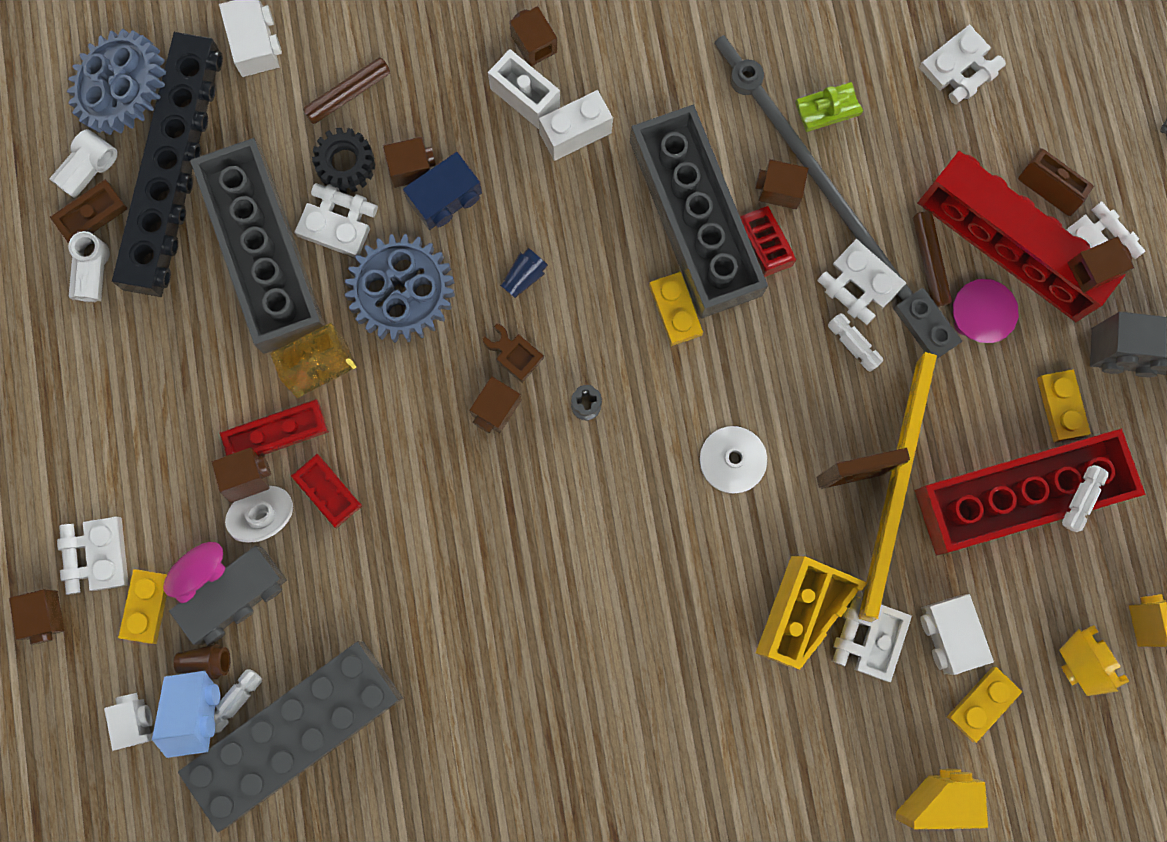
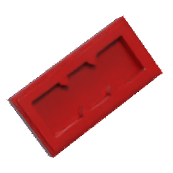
M318 454L291 475L294 481L336 529L362 507V504Z

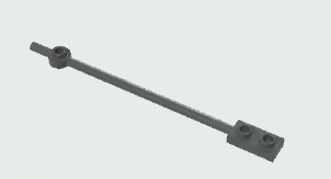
M726 36L719 37L714 44L733 68L730 77L733 89L739 94L752 95L802 165L809 168L808 173L856 239L902 278L761 86L764 79V71L761 65L754 60H742ZM749 71L753 74V77L747 78L743 75V72ZM906 284L897 293L902 302L893 309L924 352L937 355L936 359H938L962 342L924 288L913 294Z

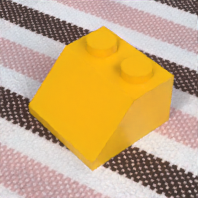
M939 769L940 775H928L896 811V820L914 830L988 828L985 782L974 779L972 773L962 772L961 769Z

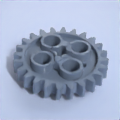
M121 29L119 35L110 31L108 40L100 35L98 46L89 43L90 53L88 55L80 53L79 56L83 62L81 65H73V68L78 71L77 75L71 76L68 79L75 84L67 90V93L73 96L68 102L69 105L75 108L72 112L73 115L80 118L79 121L98 133L103 131L111 135L113 130L121 134L124 130V124L133 129L135 118L144 121L143 111L145 109L149 111L154 110L150 102L152 99L159 100L161 98L155 92L156 89L165 86L158 79L166 74V71L160 67L165 62L158 55L160 50L143 35H139L134 30L128 33L124 29Z
M393 234L389 236V244L386 245L377 238L378 248L373 250L368 245L364 246L368 255L365 258L356 255L355 258L359 263V267L353 266L348 268L355 277L345 280L347 287L354 289L345 293L347 300L355 301L349 306V309L352 313H359L356 317L359 325L368 321L365 329L369 334L378 328V337L381 340L386 337L387 333H390L394 343L397 342L400 334L404 335L407 342H411L412 332H416L422 339L424 338L422 328L428 327L430 330L435 331L433 320L445 321L441 309L451 310L452 308L451 303L445 300V298L455 297L454 290L447 287L455 283L453 276L445 275L451 270L449 263L440 264L444 259L442 252L432 255L434 251L432 243L422 248L420 237H417L413 244H410L407 234L403 235L401 242H396ZM401 260L411 262L410 267L405 271L395 270L396 264ZM419 270H424L423 274L416 275ZM376 280L385 282L382 290L378 292L369 291V286L372 282ZM400 284L402 287L405 286L406 290L401 293L399 290H395L394 287ZM427 284L432 287L431 292L427 296L420 297L415 294L416 289L421 285ZM384 301L381 307H376L378 302ZM396 305L405 306L406 310L402 316L396 318L389 316L392 307Z

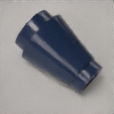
M527 248L523 254L519 253L500 286L516 298L545 275L543 271L548 264L531 249Z

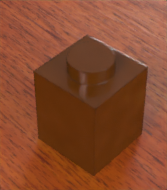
M538 6L531 10L520 11L509 21L511 37L530 66L557 53V37Z
M422 137L383 145L390 177L395 188L409 185L431 170V167L436 166L432 147L425 148Z
M770 159L766 169H760L755 186V189L761 190L758 201L797 210L803 198L809 168Z
M1118 236L1079 253L1068 262L1083 293L1115 280L1134 268L1131 253L1122 244Z
M491 376L469 410L471 416L475 418L473 423L487 433H490L492 429L501 433L522 401L521 394Z
M251 447L211 461L219 491L230 503L270 489L267 477L271 476L269 464L264 456L259 457Z
M43 589L9 598L16 640H30V645L52 641V634L65 631L58 591Z

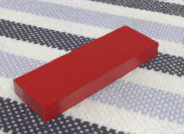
M315 399L220 432L219 434L226 456L251 447L260 457L326 434L329 430L320 403Z

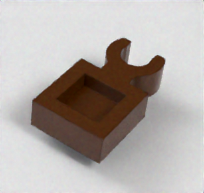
M496 323L494 329L501 335V339L497 342H492L487 337H484L483 343L491 351H500L501 354L496 358L497 362L523 383L544 359V355L519 334L511 341L508 338L506 329Z

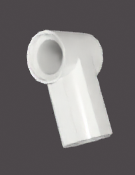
M83 130L72 141V153L50 177V180L71 197L76 198L97 172H105L114 164L117 158V149L91 130Z
M86 231L78 232L72 236L68 244L69 252L72 256L69 298L83 302L101 301L104 265L109 259L110 251L107 244L92 233ZM94 243V252L84 257L85 248Z

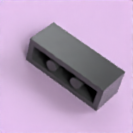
M255 545L227 566L219 579L213 582L208 581L196 590L195 595L189 601L178 603L169 612L193 645H203L206 643L209 646L225 635L223 629L233 621L239 624L254 613L252 607L262 599L264 602H268L282 591L280 586L287 579L264 548Z

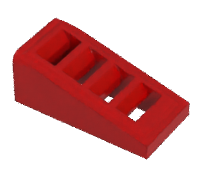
M769 206L740 216L764 277L794 265L796 262L794 253ZM764 217L766 223L751 228L750 222ZM767 229L771 232V234L758 239L755 234ZM774 240L776 245L762 249V244ZM779 251L781 256L768 260L767 255Z

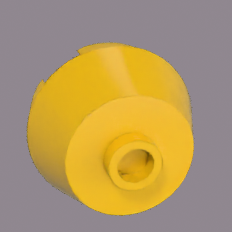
M1094 625L1083 631L1078 629L1059 649L1067 663L1061 666L1071 685L1079 683L1087 696L1118 692V687L1130 682L1125 674L1118 677L1115 673V670L1121 668L1103 639L1099 642L1095 641L1092 635L1098 633V630Z

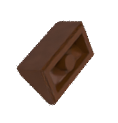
M1040 148L1018 178L1019 181L1067 216H1072L1094 187L1093 184L1042 148Z

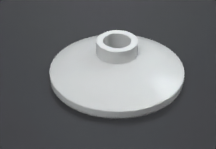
M728 426L716 430L706 439L700 451V468L705 479L714 488L726 493H742L757 485L764 476L767 467V454L763 443L753 432L742 427ZM732 452L738 453L741 457L740 463H731L729 454Z
M269 486L270 489L235 501L226 514L225 525L227 531L234 539L246 543L262 541L275 535L287 524L292 515L293 502L290 495L280 487Z

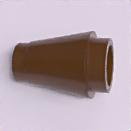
M219 644L178 652L174 657V670L177 674L206 671L211 679H218L229 672L231 663L228 648L221 647Z

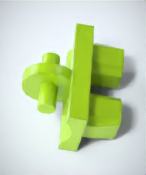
M852 82L837 87H826L824 91L798 98L795 102L806 132L854 118L863 113V109L856 98Z

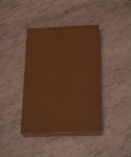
M902 448L836 463L816 476L818 486L821 489L883 476L908 463L910 460L908 449Z

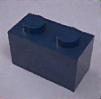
M455 152L403 188V192L408 203L426 227L431 230L435 226L442 227L452 219V214L462 207L467 209L473 206L479 200L482 188L478 178L459 153Z

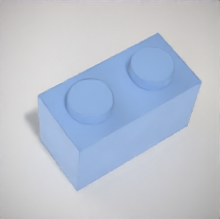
M206 671L164 677L152 741L166 758L205 753L209 750L210 738L215 733L214 713L216 705L220 702V690Z

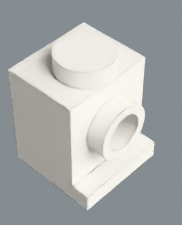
M137 693L115 698L116 705L104 708L112 751L152 741L153 733L150 732L149 727L152 726L153 722L152 713L149 706L145 705L144 699H138Z

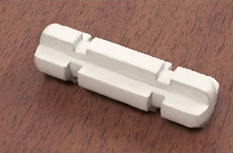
M838 314L829 322L828 327L835 335L839 334L841 336L839 340L856 359L860 357L862 360L861 364L867 371H873L883 362L882 356L876 350L872 351L870 349L872 345L855 326L851 328L849 325L850 321L844 314Z
M1095 465L1087 468L1083 477L1085 481L1080 483L1069 506L1071 511L1066 512L1062 520L1064 527L1074 532L1083 530L1087 522L1085 516L1087 514L1090 515L1101 492L1099 487L1101 485L1104 486L1108 478V472L1105 469Z
M251 669L245 670L238 679L239 683L234 684L220 700L219 704L216 705L217 710L214 713L215 733L221 732L229 723L227 719L233 718L251 696L249 692L255 691L262 682V678Z

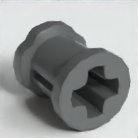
M591 385L579 386L572 394L571 409L573 414L585 421L592 420L598 416L602 404L600 392ZM584 396H588L589 401L593 402L589 410H584L583 404H579Z

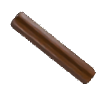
M381 57L375 59L303 108L304 114L312 124H316L388 76L390 70L387 63Z
M931 211L919 212L913 217L930 297L937 307H943L951 303L952 298L933 214Z

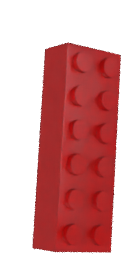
M961 151L956 153L917 202V204L925 210L931 211L933 216L1075 323L1103 306L1126 275L1124 274L1115 280L1083 293L1068 262L1079 253L1090 249L1089 243L1083 238L1073 236L1063 228L1059 220L1045 215L1035 207L1032 200L1026 196L1018 195L1008 187L1004 179L990 174L980 166L977 159L971 155H965Z
M1122 428L925 485L914 490L936 556L1063 519L1066 512L1071 511L1069 506L1080 483L1085 481L1083 477L1087 468L1093 465L1105 469L1108 472V478L1104 486L1101 485L1099 487L1101 492L1092 510L1146 495Z

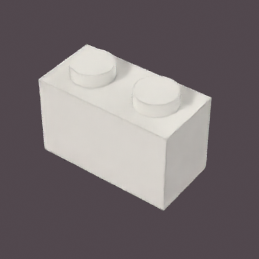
M233 0L219 4L233 61L241 76L245 77L280 68L277 55L282 54L277 35H271L269 26L274 25L269 6H263L260 0Z
M511 49L488 71L490 89L538 129L539 118L560 107V90Z
M596 90L540 117L539 134L555 161L611 134L613 117L599 91Z
M970 594L959 595L921 607L923 616L920 617L923 630L927 636L931 635L935 649L932 650L933 659L938 669H943L944 674L956 675L994 662Z

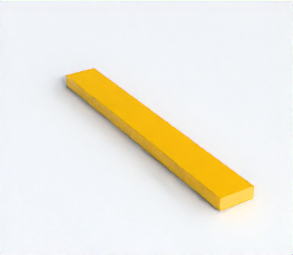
M927 352L922 354L915 365L896 450L907 448L910 460L908 463L891 471L867 575V584L859 610V619L867 622H873L879 616L937 355Z

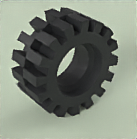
M336 128L337 134L334 135L329 130L325 133L327 139L324 140L320 137L317 140L319 147L314 146L313 148L315 157H312V162L315 170L325 186L330 184L333 187L339 188L342 193H347V188H350L352 192L358 191L357 185L360 184L363 188L367 185L366 178L371 180L373 177L372 169L375 170L376 164L367 139L364 140L363 135L359 132L355 135L353 129L347 128V132L344 133L342 128ZM342 150H349L356 155L355 165L347 171H338L332 166L334 155Z

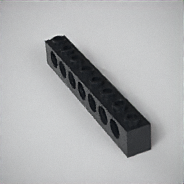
M179 32L173 33L164 69L166 74L163 75L161 81L165 86L159 89L158 95L161 98L156 101L111 281L123 291L162 297L164 288H167L170 283L171 271L169 265L171 257L175 256L178 250L177 232L179 225L184 223L186 217L184 203L186 195L190 194L193 188V167L190 160L201 155L200 137L201 133L205 132L208 126L207 108L209 102L214 100L216 91L215 75L216 71L219 72L223 63L222 53L212 38ZM199 69L196 75L188 77L191 71ZM192 99L188 106L180 107L185 100ZM184 129V133L180 137L173 138L175 132ZM177 160L174 167L165 169L168 162ZM163 191H169L168 196L164 200L158 201V196ZM162 222L161 227L157 231L150 232V228L154 223ZM154 253V257L149 263L142 264L145 255Z

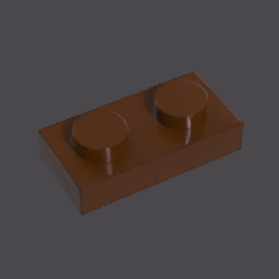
M105 179L50 216V218L69 243L74 234L83 231L94 233L128 208L111 184Z

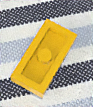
M678 272L651 281L649 287L670 345L673 346L702 336L703 330L682 273Z
M1074 369L1038 377L1037 381L1053 442L1090 435L1091 432Z
M133 569L119 631V639L157 644L167 598L163 589L167 574Z
M991 667L949 713L947 718L972 742L977 743L1019 697L1022 691L997 667Z

